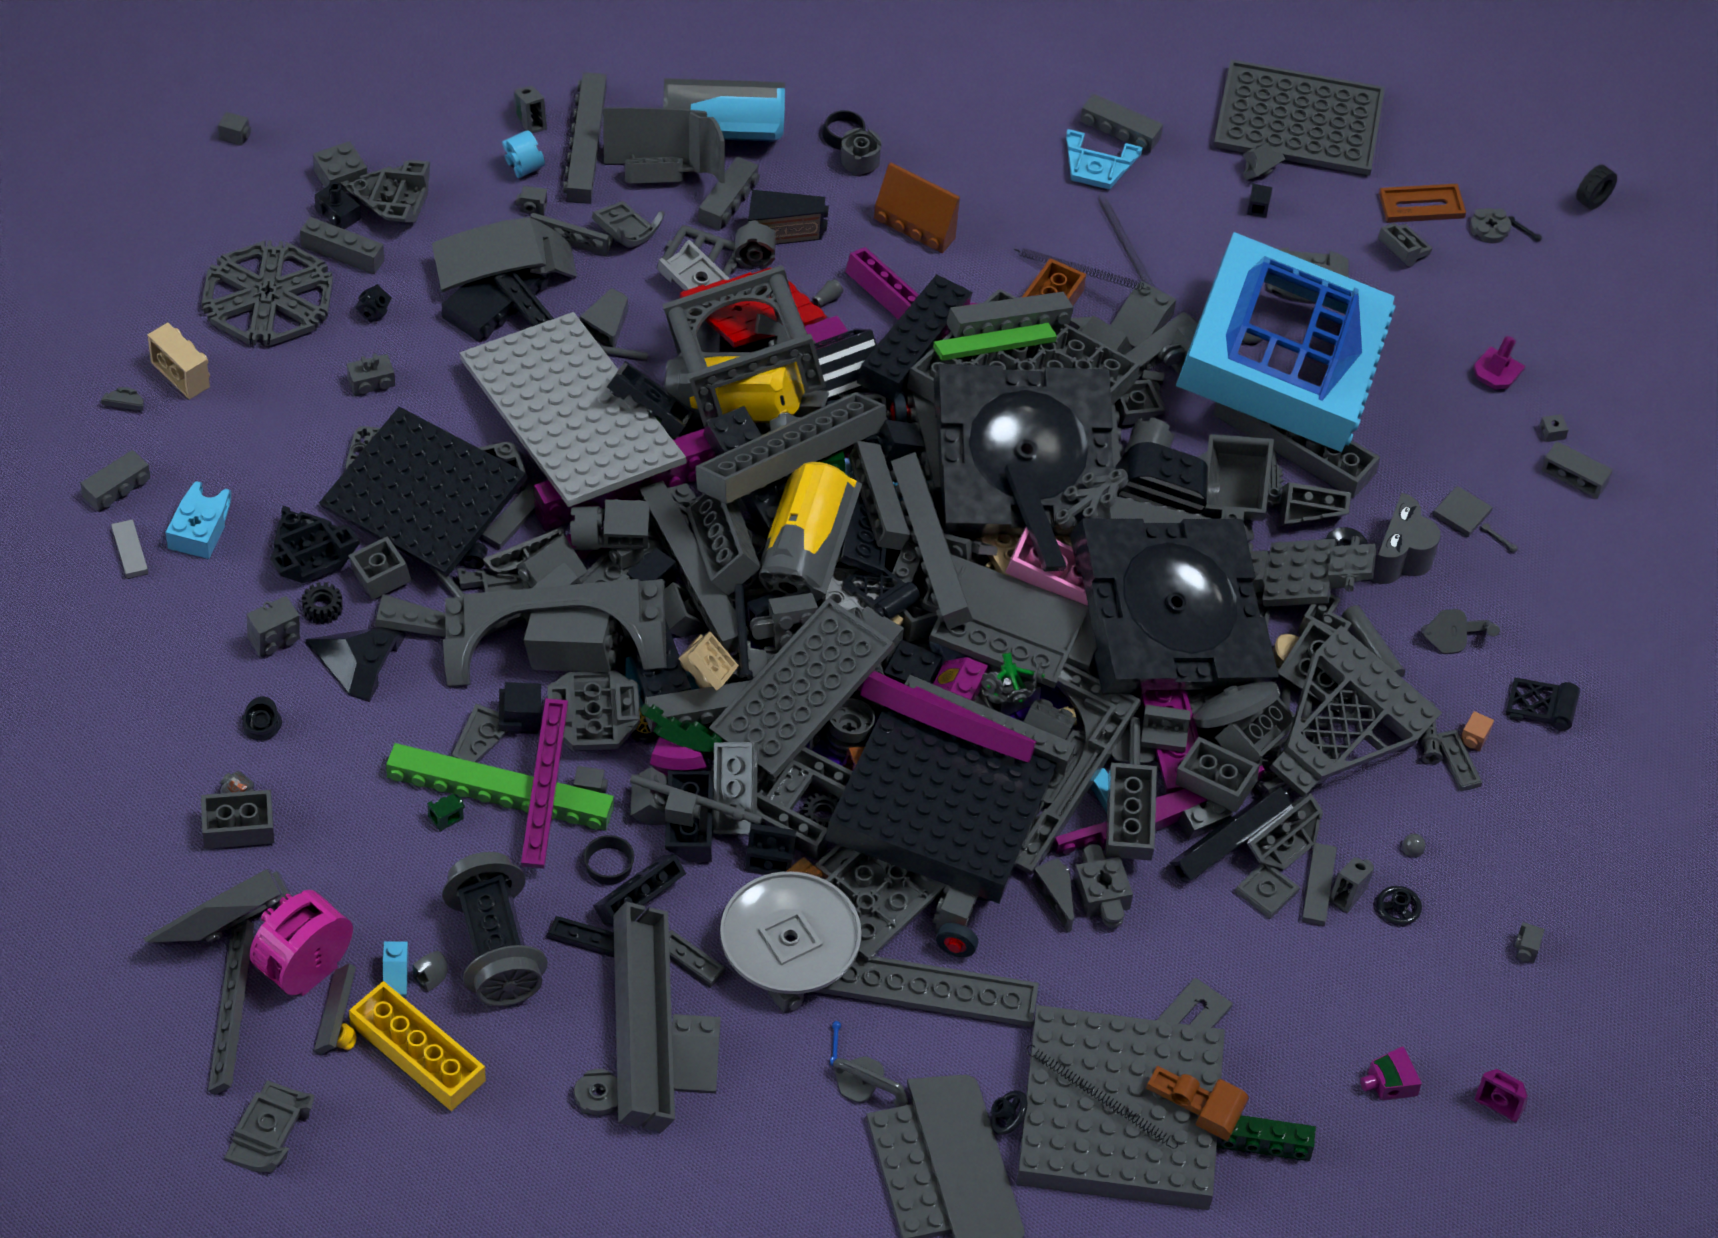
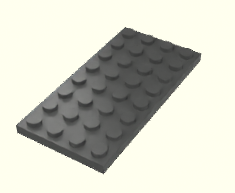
M828 597L711 724L709 729L712 733L714 732L721 737L724 742H757L758 767L773 778H776L895 648L894 642Z

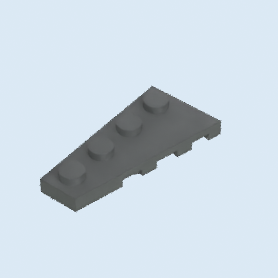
M382 594L376 617V627L446 637L445 613Z

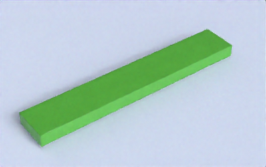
M1049 323L934 341L933 348L941 361L1056 342L1057 335Z

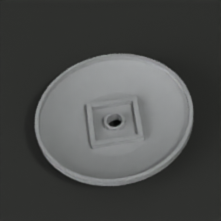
M777 872L750 881L733 895L723 912L720 937L723 951L729 963L747 981L772 992L802 994L829 986L849 970L859 952L861 923L850 899L832 883L807 873ZM787 935H793L797 939L795 941L789 942L785 940L784 937Z

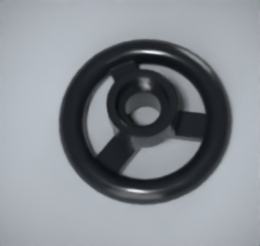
M1403 886L1387 887L1377 897L1376 905L1379 914L1392 924L1408 925L1416 921L1421 915V900L1409 888ZM1393 893L1391 902H1383L1387 895ZM1411 899L1415 904L1413 914L1408 910ZM1394 909L1405 918H1395L1389 915L1386 910Z
M1018 1090L1010 1091L1003 1097L996 1099L993 1103L991 1124L997 1134H1009L1023 1121L1028 1106L1027 1098L1023 1092ZM1020 1104L1019 1113H1018L1017 1117H1016L1015 1120H1014V1115H1015V1112H1016V1108H1017L1018 1105ZM998 1119H1005L1007 1127H1000Z

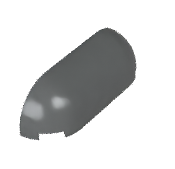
M562 527L483 558V564L490 571L497 574L514 572L518 570L516 565L554 538L564 535Z

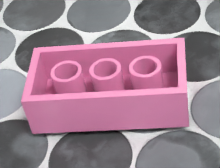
M1026 527L1018 540L1005 573L1031 585L1088 606L1082 574L1077 573L1072 547L1056 540L1066 563V568L1064 571L1044 572Z

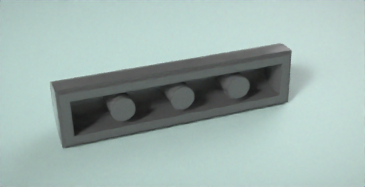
M1353 605L1346 609L1341 617L1351 622L1348 631L1394 672L1403 677L1405 669L1360 606Z

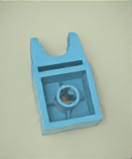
M196 481L181 500L166 531L167 546L171 550L210 559L225 528V521L231 503V490L225 488L215 497H205L202 495L203 483Z

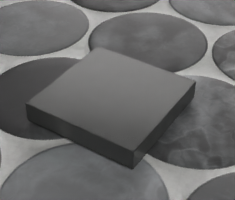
M1456 486L1434 510L1433 516L1469 537L1492 512L1493 507L1461 487Z
M1261 863L1236 887L1235 893L1271 919L1299 892L1300 887L1274 867Z

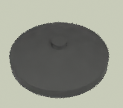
M1257 682L1238 687H1228L1223 693L1213 697L1194 712L1193 718L1196 726L1199 728L1218 727L1249 717L1270 706L1280 697L1278 685L1275 682Z

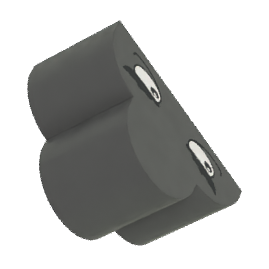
M1401 492L1377 557L1372 582L1389 584L1398 580L1401 574L1420 576L1426 574L1432 568L1440 540V530L1432 520L1421 516L1419 503L1408 494Z

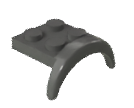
M624 201L594 211L591 219L622 245L635 247L646 242L655 234L664 218L665 212L660 211L650 224Z

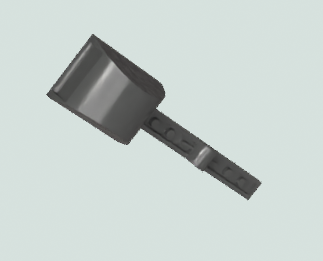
M1209 435L1206 460L1208 465L1207 505L1202 511L1205 517L1260 522L1266 518L1274 439Z

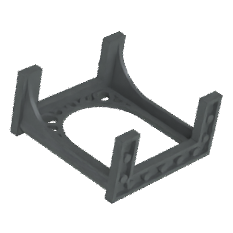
M783 265L662 304L678 356L682 353L689 372L687 375L704 427L707 421L723 415L715 388L796 362L806 394L826 387L811 334L806 332L792 297ZM744 301L761 302L773 307L777 322L783 324L789 341L707 367L697 340V333L702 322L710 314L720 308Z

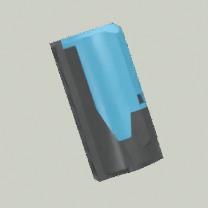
M664 78L663 108L706 111L707 117H714L719 124L724 140L776 141L784 134L785 82Z

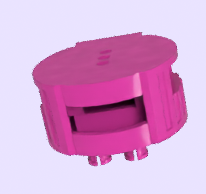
M304 890L293 897L290 894H286L285 897L288 900L282 897L279 901V907L275 911L272 908L267 909L271 915L266 911L262 914L261 920L265 923L257 931L250 948L252 964L289 995L301 994L304 996L337 969V962L345 954L353 934L351 921L314 890Z

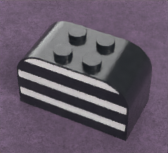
M855 328L814 343L826 385L825 388L816 391H827L829 393L828 399L830 398L831 400L839 399V395L846 392L855 393L861 391L862 386L857 384L861 364L877 346L873 331L871 329Z
M1141 442L1131 446L1115 466L1116 469H1124L1128 474V483L1124 488L1117 491V497L1133 498L1134 501L1150 502L1151 505L1167 506L1168 509L1184 510L1185 513L1201 514L1207 505L1208 465L1196 456L1157 443Z

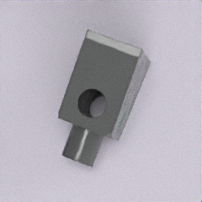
M533 86L516 89L514 91L515 110L525 130L535 133L547 129L544 97Z

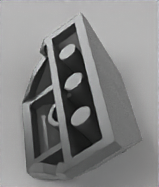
M1312 793L1291 803L1292 807L1249 838L1247 844L1259 863L1284 870L1314 846L1323 811Z

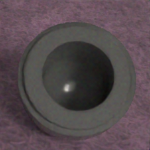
M1415 833L1406 836L1402 844L1403 852L1410 857L1421 856L1426 847L1424 838Z

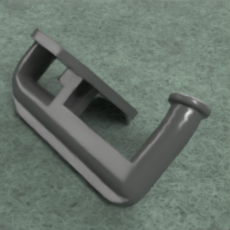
M1447 609L1440 611L1429 624L1422 626L1420 631L1441 652L1453 653L1460 652L1465 648L1467 632L1487 630L1488 635L1495 637L1499 634L1500 628L1490 620L1467 621L1463 611Z
M1131 718L1129 727L1113 750L1111 756L1115 761L1135 765L1149 764L1154 761L1156 757L1155 748L1140 747L1142 728L1140 727L1139 718Z
M867 1056L850 1061L844 1058H837L833 1061V1068L843 1097L857 1103L867 1101L872 1096L876 1087L895 1095L894 1104L896 1107L908 1105V1099L903 1086L884 1077V1068L880 1062Z

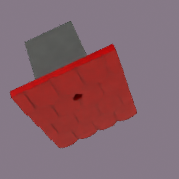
M767 268L755 273L749 272L729 280H721L706 286L703 284L695 288L680 292L679 298H683L772 268ZM788 281L804 327L827 318L821 308L810 302L805 294L800 293L796 286ZM744 301L714 311L702 322L697 333V340L701 351L745 352L764 339L775 336L754 333L757 314L765 315L777 322L773 307L761 302Z

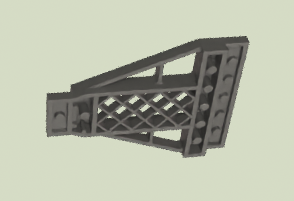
M1340 626L1310 659V666L1287 742L1284 745L1282 754L1273 762L1269 769L1301 797H1304L1316 784L1326 781L1328 777L1405 747H1412L1442 712L1344 627ZM1316 665L1339 684L1331 694L1325 693L1312 681ZM1310 691L1322 704L1303 723L1300 719L1308 692ZM1337 696L1338 703H1331V701ZM1343 697H1351L1352 704H1344ZM1323 710L1325 711V717L1318 716ZM1331 710H1339L1340 717H1332ZM1345 710L1354 711L1355 718H1346ZM1360 711L1368 712L1369 719H1361ZM1381 721L1403 741L1386 746L1372 733V730ZM1312 723L1313 730H1305ZM1318 723H1327L1328 731L1319 730ZM1333 724H1341L1342 731H1334ZM1347 724L1356 725L1357 732H1349ZM1362 725H1369L1363 732ZM1306 736H1314L1315 744L1311 743ZM1320 737H1329L1330 745L1321 744ZM1335 738H1344L1345 746L1336 745ZM1350 738L1356 739L1352 745L1350 743ZM1363 740H1366L1378 750L1352 761L1345 760ZM1323 751H1331L1332 759L1326 756ZM1338 752H1344L1342 756L1338 758Z

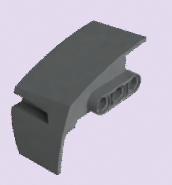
M603 107L604 164H625L626 182H679L683 180V172L695 171L698 173H710L720 183H725L724 137L715 118L707 117L706 111L647 107Z
M531 217L503 220L498 223L457 233L432 243L442 292L482 278L529 268L531 273L541 275L557 272L571 278L577 277L571 244L558 232Z

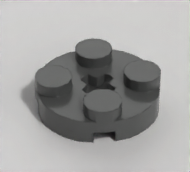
M1479 208L1471 219L1470 230L1475 237L1476 234L1482 237L1481 241L1499 243L1506 236L1508 237L1511 230V221L1503 209Z
M593 1069L584 1073V1076L576 1082L574 1096L581 1112L587 1115L601 1116L618 1110V1080L615 1076L611 1075V1072L604 1069ZM598 1088L601 1089V1092H605L601 1096L593 1094Z

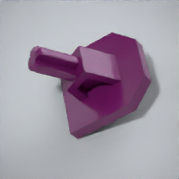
M1505 336L1499 350L1490 346L1478 359L1473 367L1477 380L1493 389H1506L1525 370V365L1512 359V356H1510L1516 343L1513 337Z

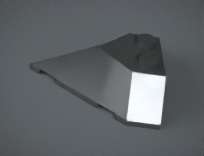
M408 160L403 162L404 165L393 169L389 166L362 175L360 179L349 183L346 180L340 183L341 186L385 220L416 222L428 195L430 161Z

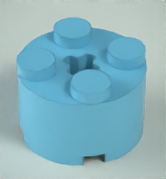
M529 130L502 141V146L507 152L504 155L506 162L509 166H514V172L518 178L545 166L542 151H538L536 146L538 143Z

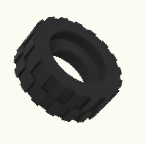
M1604 164L1595 166L1579 184L1576 200L1588 209L1598 208L1612 194L1617 183V174Z

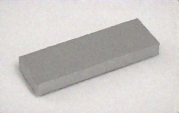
M133 519L111 524L126 578L148 574V568Z

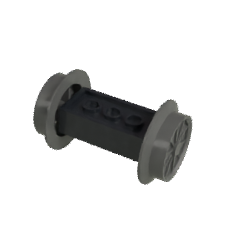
M480 852L469 855L456 862L450 868L447 876L448 881L442 890L445 904L454 910L464 912L475 960L464 971L463 981L466 988L476 993L478 999L486 1005L508 1006L517 1004L532 997L541 988L542 975L545 973L548 965L547 958L542 951L531 946H525L513 899L524 888L525 875L518 866L512 864L511 860L502 853Z

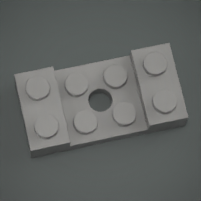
M690 240L686 241L681 250L668 260L661 258L658 261L657 270L670 283L675 281L685 291L703 284L706 286L721 280L730 279ZM696 277H704L706 281H699Z

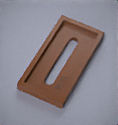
M1458 184L1380 188L1379 190L1387 223L1461 219L1466 216ZM1431 201H1433V202H1445V203H1446V205H1432V206H1414V207H1398V206H1397V204H1399V203H1402V204L1428 203V202H1431Z

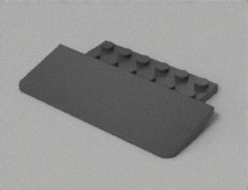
M951 555L973 621L948 630L945 621L940 622L938 618L930 634L929 641L999 668L1004 664L1003 653L1010 652L1012 662L1016 663L1018 668L1031 671L1036 670V665L1040 661L1042 662L1041 668L1044 669L1045 677L1039 683L1054 689L1065 663L1085 671L1088 670L1097 645L1087 605ZM928 589L921 608L937 614L936 610L940 608L939 606L935 607L931 597L934 590L930 591ZM1018 672V675L1033 680L1032 675Z
M953 1075L907 1079V1086L913 1104L866 1114V1120L901 1238H932L947 1234H953L954 1238L1024 1237L1025 1231L984 1100L975 1078L970 1075Z

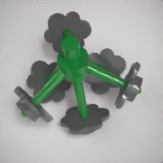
M1010 652L1003 653L1004 664L1001 665V668L993 665L989 674L984 673L982 675L981 684L985 688L984 694L988 696L987 699L996 704L1005 701L1014 703L1024 702L1033 694L1038 681L1042 682L1045 677L1044 669L1041 668L1042 662L1039 661L1036 665V670L1031 671L1018 668L1016 663L1012 662ZM1018 672L1032 675L1033 681L1023 683ZM1013 684L1014 691L1008 696H1003L1001 694L1003 692L1002 687Z

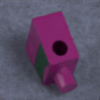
M1404 1046L1373 1060L1369 1067V1076L1360 1078L1362 1089L1364 1091L1376 1089L1382 1100L1418 1096L1422 1085Z

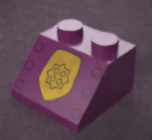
M968 657L944 661L933 685L975 702L982 687V675L987 673L988 665Z

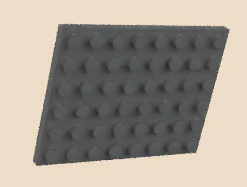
M1231 59L1213 147L1246 153L1255 146L1268 142L1270 148L1275 153L1282 152L1285 160L1370 175L1385 87Z

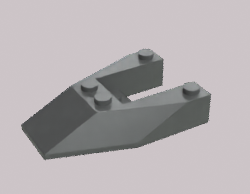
M806 747L796 755L776 778H773L758 767L757 815L763 816L762 822L767 826L797 830L795 848L818 860L829 844V841L825 840L828 828L792 809L808 786L821 792H826L827 795L831 793L834 799L836 797L840 799L853 771Z
M266 869L206 901L143 939L147 943L197 941L212 943L222 938V933L253 918L269 908L275 906L277 909L281 898L284 897L287 900L285 895H291L280 872L275 871L272 873L270 869Z

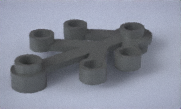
M1116 469L1109 475L1096 477L1093 473H1087L1082 477L1086 487L1102 485L1098 488L1077 490L1075 486L1068 487L1064 492L1068 500L1084 499L1071 509H1062L1056 514V522L1060 528L1068 529L1072 527L1076 520L1074 516L1083 509L1085 518H1097V511L1101 502L1106 508L1112 507L1116 502L1117 491L1124 488L1128 483L1127 472L1124 469Z

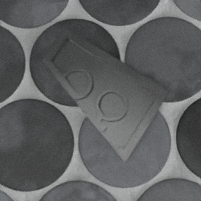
M475 704L451 757L478 763L509 732L498 731L499 712Z

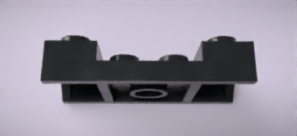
M627 361L623 363L607 385V388L610 389V392L615 397L624 400L629 394L636 403L647 407L652 415L660 417L662 419L660 423L669 436L675 439L694 413Z

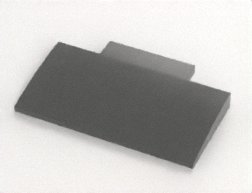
M838 844L815 865V870L826 878L828 882L839 888L854 905L861 923V944L858 955L867 961L928 906L946 886L944 883Z

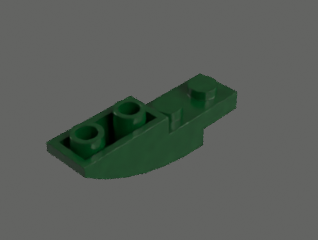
M644 703L640 709L643 715L657 723L653 729L657 735L679 746L697 751L714 752V743H723L724 741L714 732L712 735L704 731L706 727L696 720L693 723L686 720L683 724L673 716L668 719L662 715L664 710L655 704H652L650 707Z

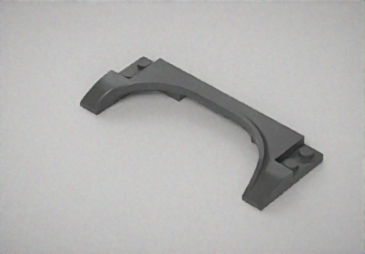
M632 579L464 594V597L445 598L446 639H443L447 686L470 685V663L474 650L482 637L500 621L523 612L574 607L592 608L613 616L631 634L639 651L644 670L667 669L664 581L662 579L649 581Z
M1065 663L1056 686L1071 702L1082 721L1085 731V747L1081 759L1055 800L1034 821L1015 866L1030 875L1033 874L1034 868L1039 865L1040 861H1044L1054 845L1055 837L1059 836L1126 732L1131 718L1141 704L1140 699L1130 694H1102L1100 679Z

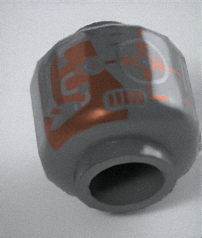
M240 771L232 774L228 772L220 781L222 784L221 793L255 791L253 789L254 782Z

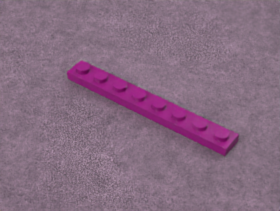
M545 698L521 860L522 867L545 869L568 700Z

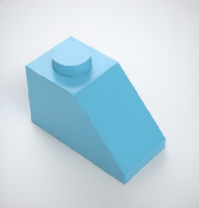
M384 941L383 981L402 997H407L408 942Z

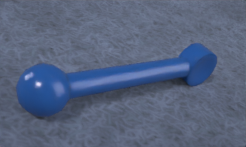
M839 1021L832 1023L834 1037L833 1054L830 1058L831 1066H833V1061L838 1058V1033L841 1028Z

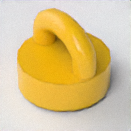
M346 1023L341 1025L336 1046L350 1050L354 1047L357 1036L354 1029Z

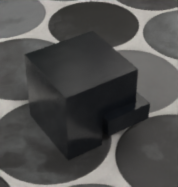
M892 420L884 421L879 431L881 438H877L874 443L880 444L885 455L887 467L892 470L894 469L891 461L914 452L919 459L925 448L916 424Z
M505 682V688L499 689L498 731H519L520 733L538 734L541 717V684Z

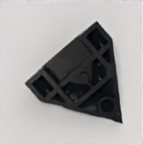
M282 505L281 520L278 523L274 551L271 554L270 561L280 576L300 583H306L342 568L349 559L348 555L352 554L360 544V540L348 526L342 525V527L333 525L330 520L302 511L296 513L290 511V507Z
M377 627L306 639V643L316 651L318 658L335 679L341 682L349 696L370 702L379 686L378 674L391 650L398 651L406 633L395 629Z

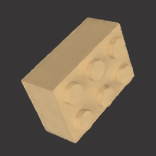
M166 323L147 334L151 363L189 400L210 387L207 357L204 353L197 351L190 340L187 341L182 336L179 329L173 328L169 323Z

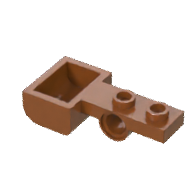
M1159 1066L1156 1067L1146 1086V1089L1199 1115L1196 1126L1226 1141L1229 1140L1249 1100L1245 1091L1222 1079H1218L1212 1092L1201 1088L1199 1081L1193 1076L1182 1074L1179 1077Z

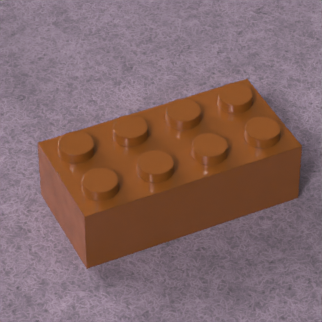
M1050 258L1022 297L1064 292L1072 306H1074L1084 291L1087 274Z

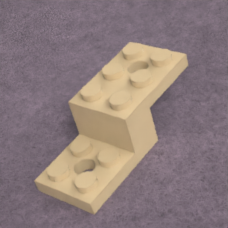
M708 632L705 636L699 635L678 658L683 669L693 675L696 684L700 688L714 687L716 691L725 684L739 666L711 632Z

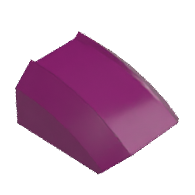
M659 737L650 761L655 770L668 776V770L709 771L700 752L679 746Z
M1495 1069L1483 1074L1474 1100L1517 1123L1526 1107L1528 1095L1523 1082L1499 1069Z

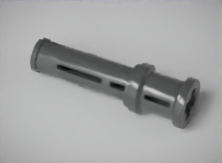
M1435 720L1421 739V746L1424 748L1422 760L1426 764H1437L1442 760V753L1439 750L1441 739L1437 735Z

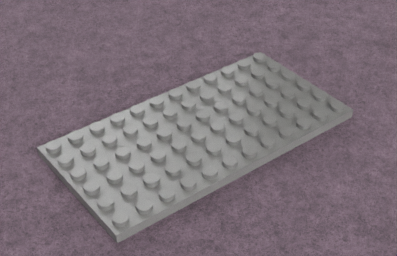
M574 312L459 352L460 360L568 507L686 464V456L647 407L636 403L629 394L624 400L615 397L610 392V389L607 388L618 368Z

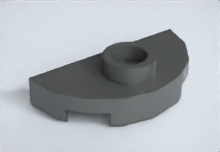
M118 387L116 388L117 390L109 394L108 392L105 393L101 399L102 405L144 411L143 398L132 388Z

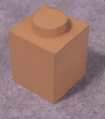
M1474 711L1463 730L1461 737L1463 744L1469 748L1481 751L1491 732L1494 720Z

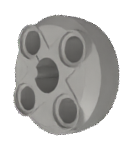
M835 568L827 594L820 599L821 605L829 597L846 610L858 607L862 612L868 605L857 596H850L842 590L843 580L859 569ZM854 581L852 583L854 586L865 587V581ZM867 582V587H880V582ZM867 593V596L875 600L880 596V593Z

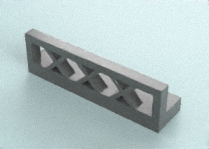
M532 213L530 216L558 232L571 246L607 256L614 243V238L610 235L536 213Z

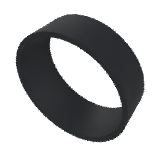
M848 110L836 111L826 119L823 138L828 145L835 149L841 150L843 137L834 135L828 129L829 124L838 120H848L857 123L862 128V131H866L863 118L859 114Z
M614 835L600 836L592 840L585 848L584 862L587 872L593 880L599 883H619L626 879L632 870L635 858L634 850L621 837ZM604 848H614L622 851L628 857L630 865L620 874L607 876L593 871L588 863L590 857L596 851Z

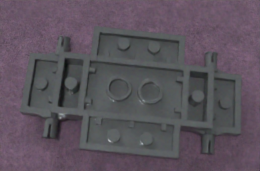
M1353 536L1351 538V545L1337 546L1335 539L1271 543L1269 555L1268 551H1253L1254 546L1252 543H1249L1256 578L1253 580L1255 593L1264 592L1262 600L1264 607L1329 603L1331 588H1344L1348 592L1350 589L1352 592L1354 590V582L1373 579L1376 545H1359L1360 537L1358 536L1356 538Z

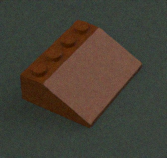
M890 162L875 204L874 219L932 249L944 253L956 238L960 197Z

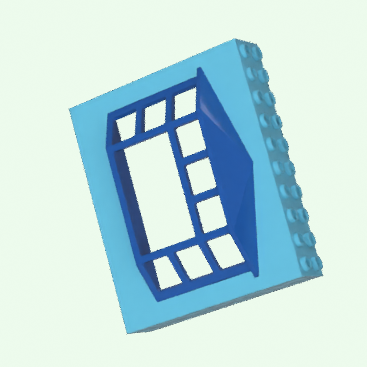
M1234 232L1221 260L1176 386L1342 452L1345 445H1350L1354 435L1352 433L1354 430H1357L1361 421L1359 418L1365 408L1363 405L1369 395L1367 392L1373 382L1370 379L1373 378L1376 372V366L1380 359L1379 354L1384 346V340L1388 333L1387 329L1396 305H1393L1395 296ZM1263 282L1316 302L1302 344L1249 323ZM1322 305H1323V306H1326V307H1328V308H1331V309H1333V310H1336V311H1338V312H1341V313L1345 314V316L1340 315V314H1338V313H1335V312H1333V311H1330V310H1328V309H1325V308L1322 307ZM1318 316L1342 325L1339 335L1336 336L1316 328ZM1245 333L1269 341L1261 363L1238 354ZM1314 336L1334 344L1332 356L1309 348L1311 337ZM1275 344L1299 353L1290 375L1268 366ZM1305 356L1329 365L1320 387L1297 377Z

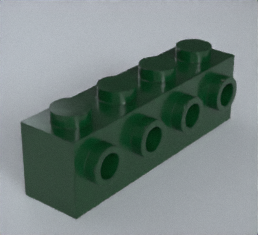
M1241 1115L1228 1141L1217 1136L1216 1148L1310 1161L1315 1145L1316 1126Z

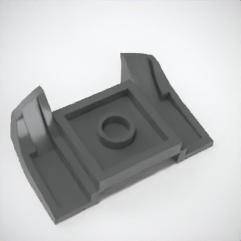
M267 1080L262 1091L255 1093L236 1127L233 1143L226 1153L224 1160L251 1171H274L277 1165L282 1164L287 1159L289 1148L283 1147L298 1118L309 1119L315 1095L299 1092Z

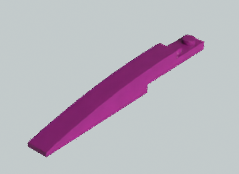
M873 671L857 689L861 691V696L934 728L1025 762H1030L1037 741L918 686L911 688Z
M1263 765L1259 766L1258 781L1261 780L1264 772ZM1187 789L1156 797L1155 831L1178 822L1184 810L1199 804L1203 809L1208 799ZM1107 821L1055 837L1053 848L1056 854L1062 852L1068 854L1076 848L1087 847L1099 842L1102 849H1105Z

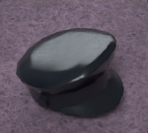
M265 696L256 697L251 700L242 716L244 733L255 740H266L278 733L282 725V717L277 711L275 703Z

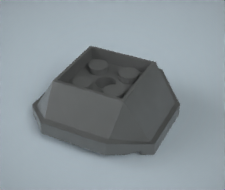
M616 671L568 672L556 682L547 686L548 699L568 700L563 742L573 751L619 749L640 725L638 683L632 679L629 680Z

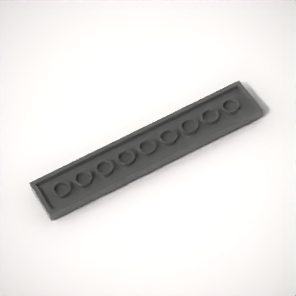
M857 954L854 963L841 978L829 986L813 992L1032 1027L1039 983L876 956L867 961Z

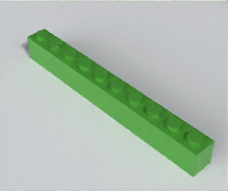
M397 743L393 746L386 764L387 778H391L394 781L412 783L419 787L432 788L439 792L457 794L460 797L478 799L484 803L490 802L505 808H515L526 813L529 812L533 776ZM557 782L552 819L556 818L571 824L589 826L592 829L606 831L614 809V796Z

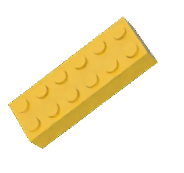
M381 982L349 1010L350 1026L450 1111L454 1110L486 1081L485 1066L386 982Z

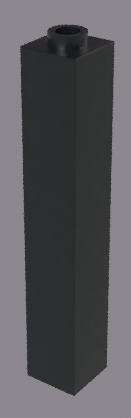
M1282 787L1270 788L1169 863L1180 881H1191L1293 805L1289 801L1288 793Z

